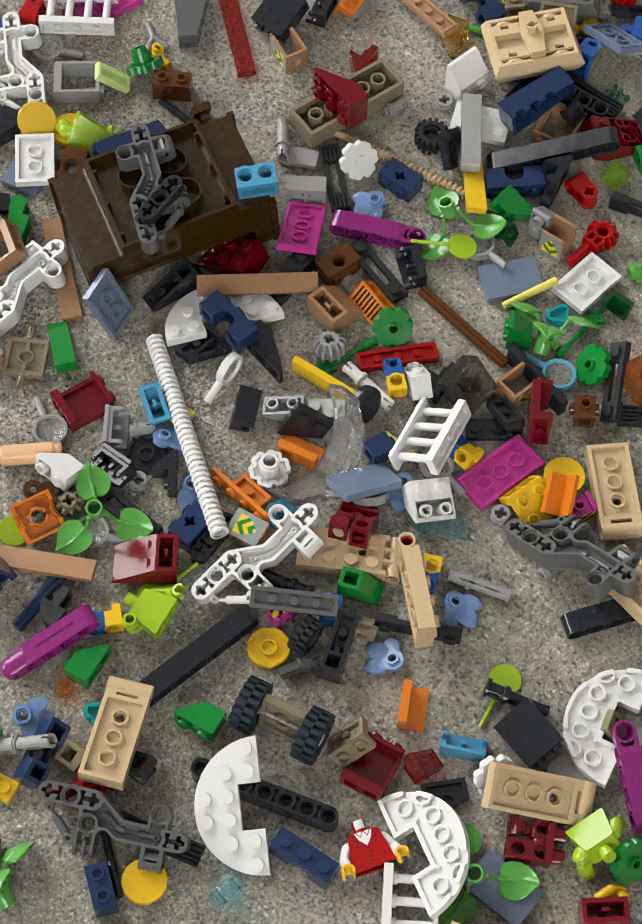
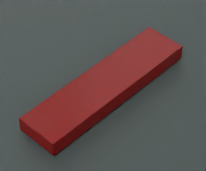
M435 341L355 353L358 369L366 373L382 371L383 359L399 357L402 367L412 362H418L422 365L439 362Z

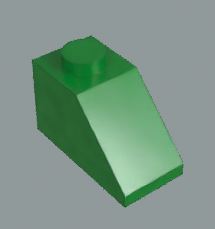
M102 644L75 651L72 657L69 656L64 662L65 677L88 689L111 656L110 645Z

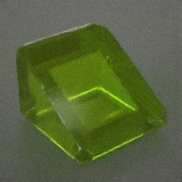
M615 161L603 175L601 181L616 191L628 180L630 171Z

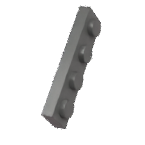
M251 585L249 608L337 617L339 595Z

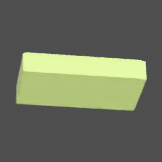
M98 61L95 64L96 81L125 94L130 91V76Z

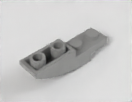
M304 395L264 397L262 415L266 418L284 421L299 401L334 419V421L347 420V398L306 399Z

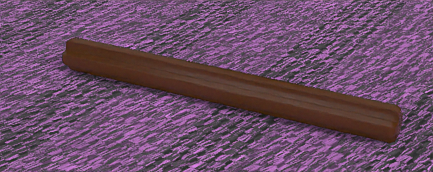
M427 286L419 289L418 295L495 364L500 368L507 366L509 359Z

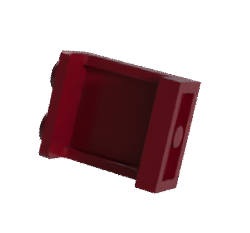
M94 370L90 371V378L62 393H59L57 389L50 392L52 404L60 416L67 422V426L72 433L103 417L105 414V404L115 406L114 401H116L113 392L111 390L107 391L102 376H97Z
M532 380L528 401L527 443L548 444L553 413L540 412V409L547 410L549 408L553 380Z
M368 731V735L376 742V747L349 764L347 768H344L340 775V783L377 802L385 795L404 759L405 750L399 743L394 741L390 743L384 740L379 733Z

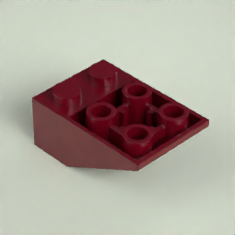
M318 67L314 68L313 94L317 100H320L325 105L328 112H332L341 125L350 130L367 119L368 94L357 82Z
M592 115L580 129V132L606 126L617 128L620 148L614 152L593 156V160L612 161L632 156L635 147L642 145V133L636 120Z
M235 238L204 250L196 264L198 267L215 275L260 273L270 256L260 240Z
M153 534L116 544L112 583L177 584L180 549L179 534Z
M628 896L581 898L577 905L579 924H631Z

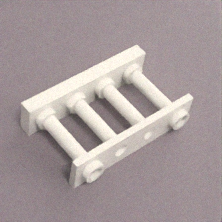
M44 0L48 1L47 14L39 15L40 33L115 36V20L110 18L111 4H118V0ZM55 2H67L65 16H54ZM74 2L85 3L84 17L73 16ZM93 3H104L102 17H91Z
M422 396L395 445L389 452L388 457L394 470L399 471L404 461L426 463L431 474L439 475L472 415L466 400L458 399L454 408L442 409L431 408L427 398ZM429 416L448 417L444 424L426 423ZM421 431L440 432L435 439L417 438ZM412 446L431 447L427 454L409 453Z
M384 863L381 924H438L439 916L432 919V922L396 920V917H391L392 908H396V906L425 908L421 898L400 897L397 894H392L393 885H397V883L414 884L412 880L414 874H399L398 871H393L394 863Z

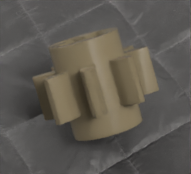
M65 491V494L57 497L59 503L56 505L57 511L62 510V517L71 516L74 518L77 512H82L80 505L83 502L82 498L77 499V492L68 493Z
M365 617L363 621L359 620L355 633L357 637L356 643L365 646L369 641L374 643L379 627L374 626L375 620Z

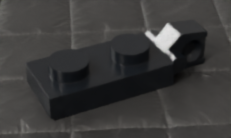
M494 391L486 393L487 399L485 403L487 409L505 430H514L525 426V418L507 398L500 399Z
M469 419L464 428L465 440L506 441L507 438H512V435H522L523 427L505 430L496 419Z

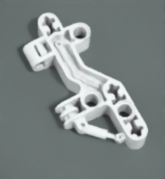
M8 12L3 16V27L0 28V55L5 54L10 74L0 76V104L18 111L21 109V106L11 100L28 98V102L40 101L48 105L47 87L43 75L25 59V51L37 49L42 45L43 41L39 28L34 24L21 25L18 14Z
M54 239L44 247H41L33 240L25 246L28 256L22 260V264L8 275L5 284L0 286V337L20 321L27 294L41 282L45 281L54 289L65 285L66 277L61 266L68 261L69 256L63 241L60 239Z
M306 503L292 514L281 504L273 505L269 509L268 515L277 531L262 545L225 552L193 584L191 592L196 601L204 605L211 601L213 604L226 602V604L249 605L251 585L274 587L262 575L264 569L277 566L294 548L307 559H310L324 545L323 541L312 531L320 522V514L314 504ZM277 513L285 514L281 520L274 519ZM309 513L310 515L313 514L314 516L312 518L309 516L306 517V514ZM233 559L234 561H237V563L234 565L233 563H230V560ZM224 566L229 570L228 573L223 568ZM217 573L223 574V578L220 581H213V577ZM246 573H254L251 580L243 579ZM233 580L239 581L248 590L247 594L243 596L217 597ZM199 591H206V594L203 596Z

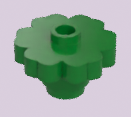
M140 45L131 49L133 63L127 65L125 70L128 76L145 75L162 66L164 62L161 55L151 56L149 49H146L145 45Z
M387 306L379 310V317L373 319V333L376 334L377 341L385 346H389L391 343L396 347L407 342V336L413 334V320L409 318L408 311L403 310L402 307L393 309L391 306Z
M591 344L585 347L584 352L579 353L576 360V366L578 367L576 375L580 382L596 386L602 383L603 378H608L612 368L609 363L611 355L608 349L602 348L597 344Z
M632 837L629 842L624 840L616 847V859L610 863V871L614 873V879L626 885L630 884L632 880L638 881L642 877V840Z

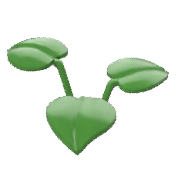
M435 185L430 194L428 209L432 215L441 216L442 235L440 236L436 233L426 236L427 241L448 242L449 239L445 238V219L454 218L456 213H459L471 227H474V236L479 239L493 238L506 226L507 221L503 217L490 213L477 216L475 223H472L460 210V207H457L459 196L454 191ZM425 244L420 249L422 259L424 260L439 259L449 252L447 246Z
M509 302L507 306H514L524 312L532 313L536 317V321H533V324L536 326L534 337L536 342L532 351L544 356H548L551 345H555L559 336L566 335L564 330L568 324L576 323L581 326L592 327L597 332L600 331V327L591 321L572 315L567 316V321L560 329L548 326L540 322V314H543V311L539 308L522 302Z
M87 461L80 470L76 481L78 495L83 500H89L85 505V510L88 514L86 516V524L83 526L79 520L74 519L64 522L57 533L56 551L64 555H77L88 550L94 539L93 534L87 530L91 519L99 520L103 516H107L118 523L116 534L123 542L150 535L153 532V525L147 515L136 508L123 509L120 513V519L105 511L98 497L105 496L109 492L111 479L103 469Z
M464 823L469 837L470 855H473L480 850L482 837L475 827ZM470 856L469 869L466 876L468 880L466 891L464 893L461 889L451 905L440 914V923L451 924V921L460 924L468 923L475 916L478 909L477 900L469 896L472 884L482 883L485 878L500 881V893L511 901H519L526 898L539 886L540 881L534 871L521 862L509 861L502 864L500 867V877L485 873L480 865L473 864Z
M35 841L15 845L0 857V864H2L3 868L0 870V910L6 909L16 902V898L10 889L12 884L9 880L11 874L8 868L9 864L20 860L36 845Z

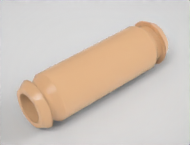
M57 441V443L40 442L3 445L0 447V465L35 464L38 453H63L62 443Z

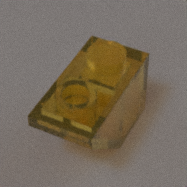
M448 14L459 25V29L445 39L440 36V40L449 58L454 60L456 54H460L462 51L463 41H467L470 35V30L468 29L469 21Z

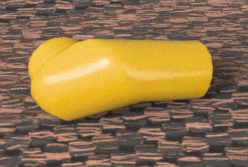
M159 42L153 43L152 56L161 55L164 62L162 67L168 70L172 62L165 58L163 46Z
M608 884L593 894L595 898L628 896L629 900L630 897L628 890L624 886Z

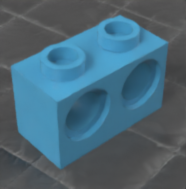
M274 162L234 168L239 200L279 194Z

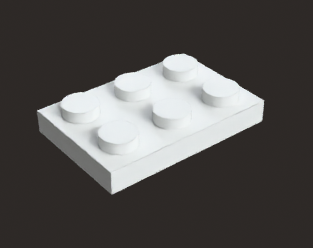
M457 100L449 129L459 127L461 132L462 101ZM482 106L481 142L504 147L509 129L501 122L499 109Z
M54 133L15 135L16 187L49 185L47 179L52 177L55 179Z
M591 252L558 281L559 284L553 286L551 291L582 315L621 280V275Z

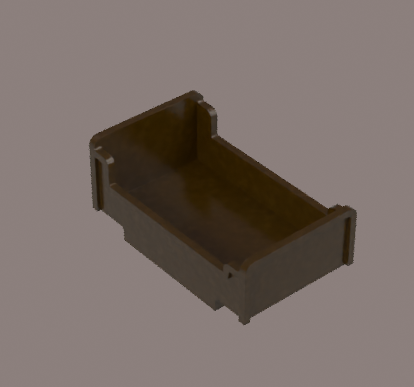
M233 111L227 112L225 117L200 126L197 120L194 119L150 135L153 137L167 134L172 137L176 157L171 161L159 164L162 178L164 181L170 175L180 176L183 184L187 187L188 198L191 201L190 206L184 209V215L178 219L172 229L166 232V238L159 240L160 248L154 254H147L141 248L129 202L142 176L141 169L127 172L122 171L118 166L116 158L117 148L83 160L85 167L82 170L54 179V177L47 179L56 210L89 288L102 268H108L119 283L251 232L254 233L255 239L260 240L261 243L272 239L275 241L279 238L280 225L275 197L266 195L239 200L234 168L255 164L236 127ZM172 213L162 215L155 222L157 231H161L166 227L165 223Z

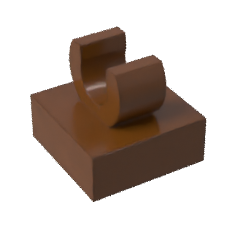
M206 101L191 107L189 113L191 119L199 118L201 125L208 123L212 108L210 102Z

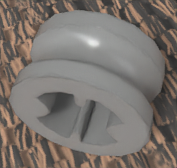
M444 92L438 94L435 103L436 108L441 112L449 111L452 108V96Z
M136 471L137 475L129 482V487L135 492H142L148 486L147 476L142 471ZM137 478L141 479L139 485L135 484Z
M498 504L492 508L490 519L495 525L503 526L509 521L510 510L507 506ZM499 512L503 513L502 518L497 517Z

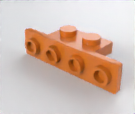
M215 466L212 467L211 479L216 487H221L228 498L238 502L240 508L268 522L270 526L269 515L263 509L273 502L272 497L245 473L232 482Z

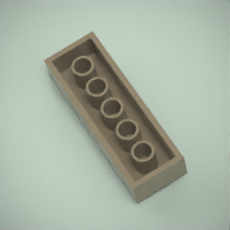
M383 58L346 77V79L357 82L368 94L367 117L383 109L387 103H392L404 94L405 82ZM315 96L289 109V124L310 149L335 136L336 131L347 129L338 122L332 112L327 111L325 105L320 100H317Z

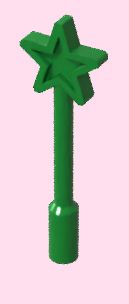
M588 308V316L585 319L596 325H605L606 320L601 317V313L599 311L594 312ZM583 326L568 343H565L554 354L555 357L561 359L589 327Z
M372 336L362 342L360 346L348 352L345 356L340 357L339 361L335 360L332 363L329 360H326L325 363L316 361V366L329 375L330 373L337 372L338 368L335 366L352 357L355 353L362 350L365 351L378 343L377 338Z

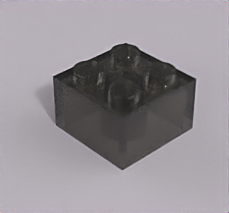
M462 355L437 381L453 407L458 399L466 400L471 414H474L498 388L479 357Z

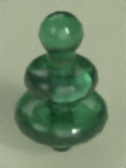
M614 84L612 88L607 87L606 90L609 91V95L611 97L615 95L616 100L620 98L626 102L630 100L628 94H623V89L617 90L618 84Z

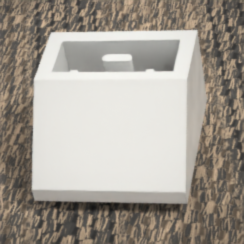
M449 477L414 480L402 485L404 506L415 524L456 519Z

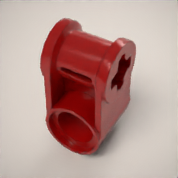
M25 0L18 13L21 24L39 26V15H44L46 11L44 0Z
M580 172L565 180L564 185L567 192L573 196L583 209L590 210L596 206L598 189L584 172Z

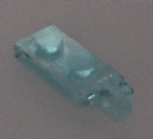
M410 514L408 515L407 527L418 528L417 531L422 532V535L456 540L465 539L467 518L456 516V519L415 524Z

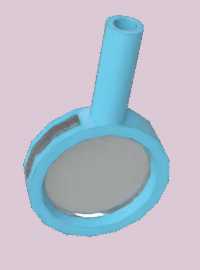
M525 353L527 358L542 370V374L548 380H553V385L559 391L564 392L573 387L576 380V369L569 361L555 358L545 363L532 354Z

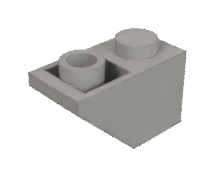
M544 206L534 207L531 212L528 233L533 238L540 240L543 230L551 232L553 219L556 214Z

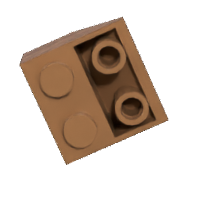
M323 285L307 296V310L329 332L334 330L339 332L363 315L362 310L338 286Z

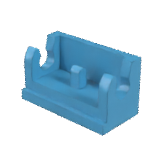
M444 730L439 755L480 763L485 758L488 739L478 740L449 734L447 730Z

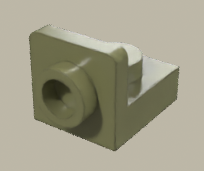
M607 709L600 728L604 732L603 739L609 742H613V725L618 721L626 720L615 710Z

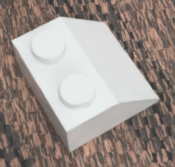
M476 46L447 65L444 89L456 100L462 101V93L473 94L487 85L489 71Z

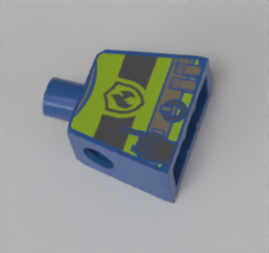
M586 37L579 45L584 61L587 62L585 64L586 68L581 66L570 71L577 74L578 78L587 83L599 63L604 45L596 39Z

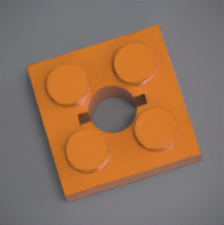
M48 489L8 508L27 546L58 532L64 523ZM34 511L47 513L44 516V522L36 524L33 521L28 524L27 521L31 519V513Z

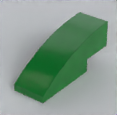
M12 195L8 221L17 225L25 246L32 227L30 215H28L30 210L28 198Z
M63 321L46 325L57 374L77 370L67 322Z

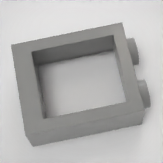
M54 61L53 93L55 104L101 103V95L105 94L104 84H101L99 81H95V89H63L64 77H95V64L98 61Z

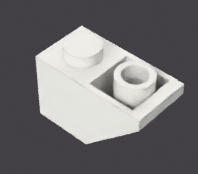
M418 362L408 363L407 366L403 367L410 398L415 401L420 400L422 396L426 398L433 397L431 376L427 369Z
M38 453L34 468L39 474L48 478L55 487H59L65 492L76 484L79 472L84 465L70 454Z

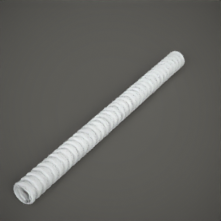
M153 334L146 339V345L171 415L192 483H194L193 486L199 499L201 510H203L210 537L213 539L223 538L229 533V529L221 511V506L203 453L201 452V447L164 338L160 334Z

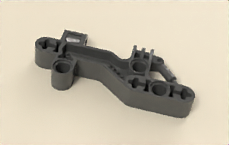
M137 124L131 129L133 143L119 146L116 150L118 166L122 171L127 172L141 169L142 176L129 202L141 248L147 254H154L160 248L159 240L166 238V232L172 229L178 219L184 215V209L190 206L191 201L188 198L187 187L183 184V192L162 214L172 213L165 223L166 227L161 231H157L155 223L142 225L138 210L163 182L159 164L173 160L176 157V150L170 135L163 134L151 137L146 125ZM160 196L155 201L157 203H164L167 198Z
M570 515L568 518L559 516L557 519L539 520V523L523 522L519 519H512L506 523L508 543L545 568H579L587 572L585 582L587 594L590 598L601 599L612 589L625 597L633 596L638 592L635 568L640 562V555L622 544L607 553L590 541L584 540L590 531V524L578 519L576 515ZM534 527L554 529L549 534L544 535L534 529Z
M53 780L43 781L38 788L39 796L43 800L48 801L46 809L52 813L53 821L61 833L63 841L72 845V855H76L79 852L80 856L84 857L88 854V857L93 859L100 834L106 831L116 841L141 846L138 860L139 870L161 874L167 852L185 853L191 847V839L187 834L171 830L174 812L168 805H155L151 809L148 824L146 825L128 821L107 795L100 790ZM52 787V789L61 790V794H50L47 792V788ZM72 789H75L78 793V797L74 802H71L68 798V794ZM85 796L96 797L100 799L99 804H94L90 801H84ZM56 803L79 809L75 834L70 832L61 815L58 816L56 813ZM164 808L167 811V818L161 822L157 818V812ZM88 817H92L95 821V825L91 830H88L85 826V821ZM82 833L92 834V839L89 840V837L86 836L82 839ZM180 836L181 841L185 842L184 846H180L179 849L178 845L168 843L169 839L179 840Z

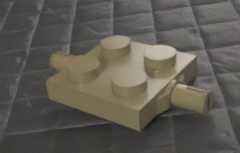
M34 326L28 327L27 336H9L2 375L16 377L15 388L18 390L24 389L25 379L43 380L50 341L35 338L37 328Z

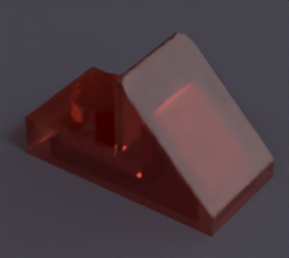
M372 44L368 50L365 49L362 55L349 50L351 73L354 74L377 61L379 47Z
M433 749L408 753L402 758L405 762L404 769L414 784L420 783L444 768V765Z

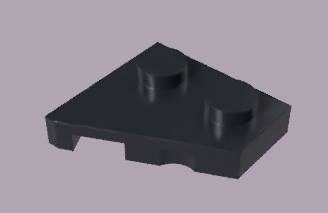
M206 329L207 338L182 343L175 349V355L191 365L230 354L232 346Z
M298 401L278 427L277 433L289 436L323 438L334 425V419Z

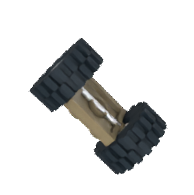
M251 675L235 699V703L231 708L232 711L228 717V726L249 736L255 730L256 725H260L294 742L291 747L290 757L309 766L313 765L325 746L336 716L316 705L307 713L300 707L293 706L277 696H272L273 684Z

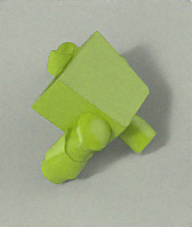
M79 110L72 125L66 119H61L56 124L57 132L67 140L68 144L73 148L88 150L91 156L93 155V143L121 133V129H117L116 132L113 131L115 124L106 128Z
M177 583L174 587L145 588L139 597L129 592L123 603L131 607V610L122 618V625L131 634H137L143 629L154 639L159 640L179 608L176 597L184 600L185 596L181 593L185 590L188 591V588L181 583Z
M600 808L565 832L576 848L572 854V860L576 862L578 874L585 880H591L595 877L596 871L593 864H597L601 860L605 863H611L616 859L615 849L620 845L618 839L621 837L622 829L627 825L621 814L608 819L603 809Z

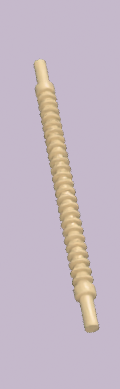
M341 130L335 132V137L348 143L354 144L357 140H362L358 136L353 137ZM375 144L371 145L372 148L376 149L379 160L383 159V162H386L394 157L423 176V181L426 179L427 183L431 182L432 185L436 184L443 189L454 191L458 196H461V199L465 198L463 186L458 187L457 183L453 185L452 181L448 182V179L443 180V177L439 178L438 174L433 175V172L429 173V170L424 171V168H419V165L409 164L408 160L405 162L404 158L400 159L399 156L395 157L394 153L390 154L389 151L385 152V149L380 150L379 146L376 148ZM486 198L487 209L492 211L488 207V205L491 203V200Z

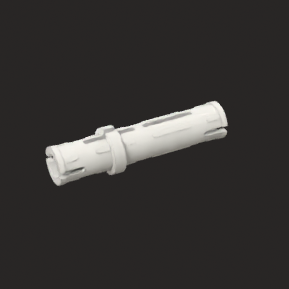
M351 361L347 362L348 366L344 365L342 371L354 380V384L357 387L370 385L377 388L382 396L380 405L385 410H389V405L392 407L395 400L390 398L369 379L366 372L359 370Z

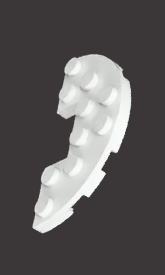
M194 290L181 298L173 306L165 323L167 347L207 338V332L203 324L207 321L200 315L199 303L208 296H197V290ZM268 294L228 296L235 307H240L249 320L255 322L261 320L265 324L284 319L282 308Z
M627 668L626 670L615 671L610 669L596 674L595 677L587 682H583L576 689L565 710L562 729L566 750L577 769L586 778L597 783L603 789H605L614 769L616 758L614 744L602 739L604 732L600 728L607 709L615 710L617 705L634 713H639L642 706L641 669Z
M250 736L227 745L209 761L197 784L194 812L197 827L203 841L221 862L242 873L266 876L271 875L267 829L246 831L243 829L239 784L261 782L257 736Z
M401 791L390 794L377 802L395 840L399 841L413 831L418 836L430 866L414 875L412 880L429 917L435 919L455 900L466 879L470 862V843L467 830L457 812L449 804L430 793L422 791L405 793Z

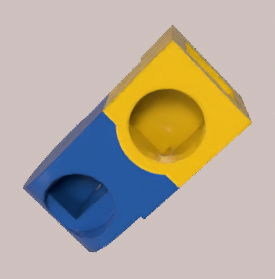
M400 358L383 359L382 364L387 395L390 398L406 397L408 387Z
M461 434L449 457L464 470H467L480 461L485 451L479 446L474 447Z
M424 553L427 568L424 569L425 575H429L431 588H428L429 594L434 596L443 557Z
M120 603L111 604L112 610L93 611L100 625L89 635L125 631L122 625L123 613Z

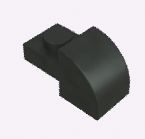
M64 584L60 590L57 589L53 593L51 601L43 598L41 602L40 613L45 628H48L67 615L65 607L73 596L71 588Z

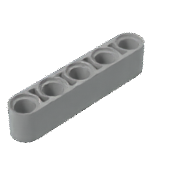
M462 93L460 171L480 172L482 94Z

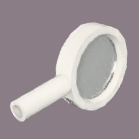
M232 352L224 359L217 371L216 382L204 398L205 402L211 404L222 386L229 384L241 368L243 356Z

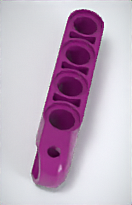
M345 210L334 211L329 231L334 235L354 240L362 237L368 243L395 249L414 245V243L410 242L411 239L426 240V235L420 228ZM418 244L419 249H422L425 244Z
M89 605L78 607L19 646L16 652L1 662V674L9 680L20 679L96 630L100 623Z
M621 720L613 725L612 738L632 831L636 835L642 833V750L635 726L627 720Z

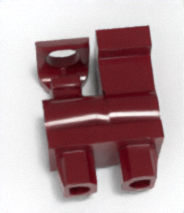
M352 501L349 503L342 502L336 514L330 518L328 537L347 542L348 530L350 529L348 545L367 550L369 540L378 529L379 508L360 506ZM333 528L342 529L344 535L342 537L334 535Z
M511 814L507 822L503 860L505 862L517 861L531 866H541L542 868H549L550 865H562L565 859V851L553 849L554 842L565 844L567 838L565 832L567 830L556 827V822L553 821L547 822L540 819H532L529 824L518 814ZM521 832V835H527L529 840L512 837V835Z

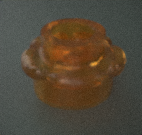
M60 678L54 684V694L58 698L68 699L75 692V684L69 678Z

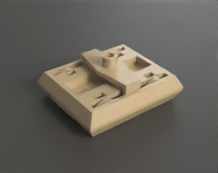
M564 7L533 12V10L518 12L516 16L485 21L480 26L496 80L500 83L545 75L550 70L559 66L564 71L578 69L585 64L568 12Z

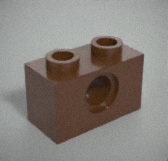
M154 69L152 80L153 99L164 98L172 101L191 102L193 89L192 73Z
M65 146L64 152L60 154L59 162L61 166L60 171L57 170L55 179L71 174L68 172L71 166H76L74 172L82 170L85 167L83 160L91 158L89 151Z
M345 242L317 259L314 272H318V277L326 286L338 285L344 278L354 275L359 271L361 257Z

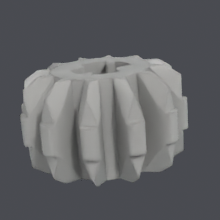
M328 329L326 332L319 331V335L314 336L312 351L316 355V359H322L323 362L329 360L331 363L334 359L339 361L340 357L345 356L347 342L343 334L337 333L336 330L329 332Z

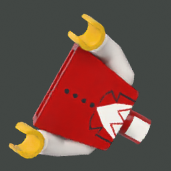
M363 819L356 820L351 823L354 834L347 837V842L341 849L339 864L342 871V880L346 881L347 875H351L353 879L382 870L384 863H394L395 865L396 857L398 863H402V856L411 858L407 846L401 845L385 831H380L378 827L367 830Z

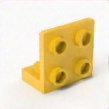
M541 475L528 476L498 498L501 504L511 506L519 520L523 522L539 523V520H549L553 517L540 512L546 486Z

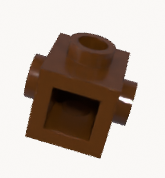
M588 394L575 395L573 403L570 402L569 415H572V427L593 428L596 417L599 416L600 408L599 404H596V396Z

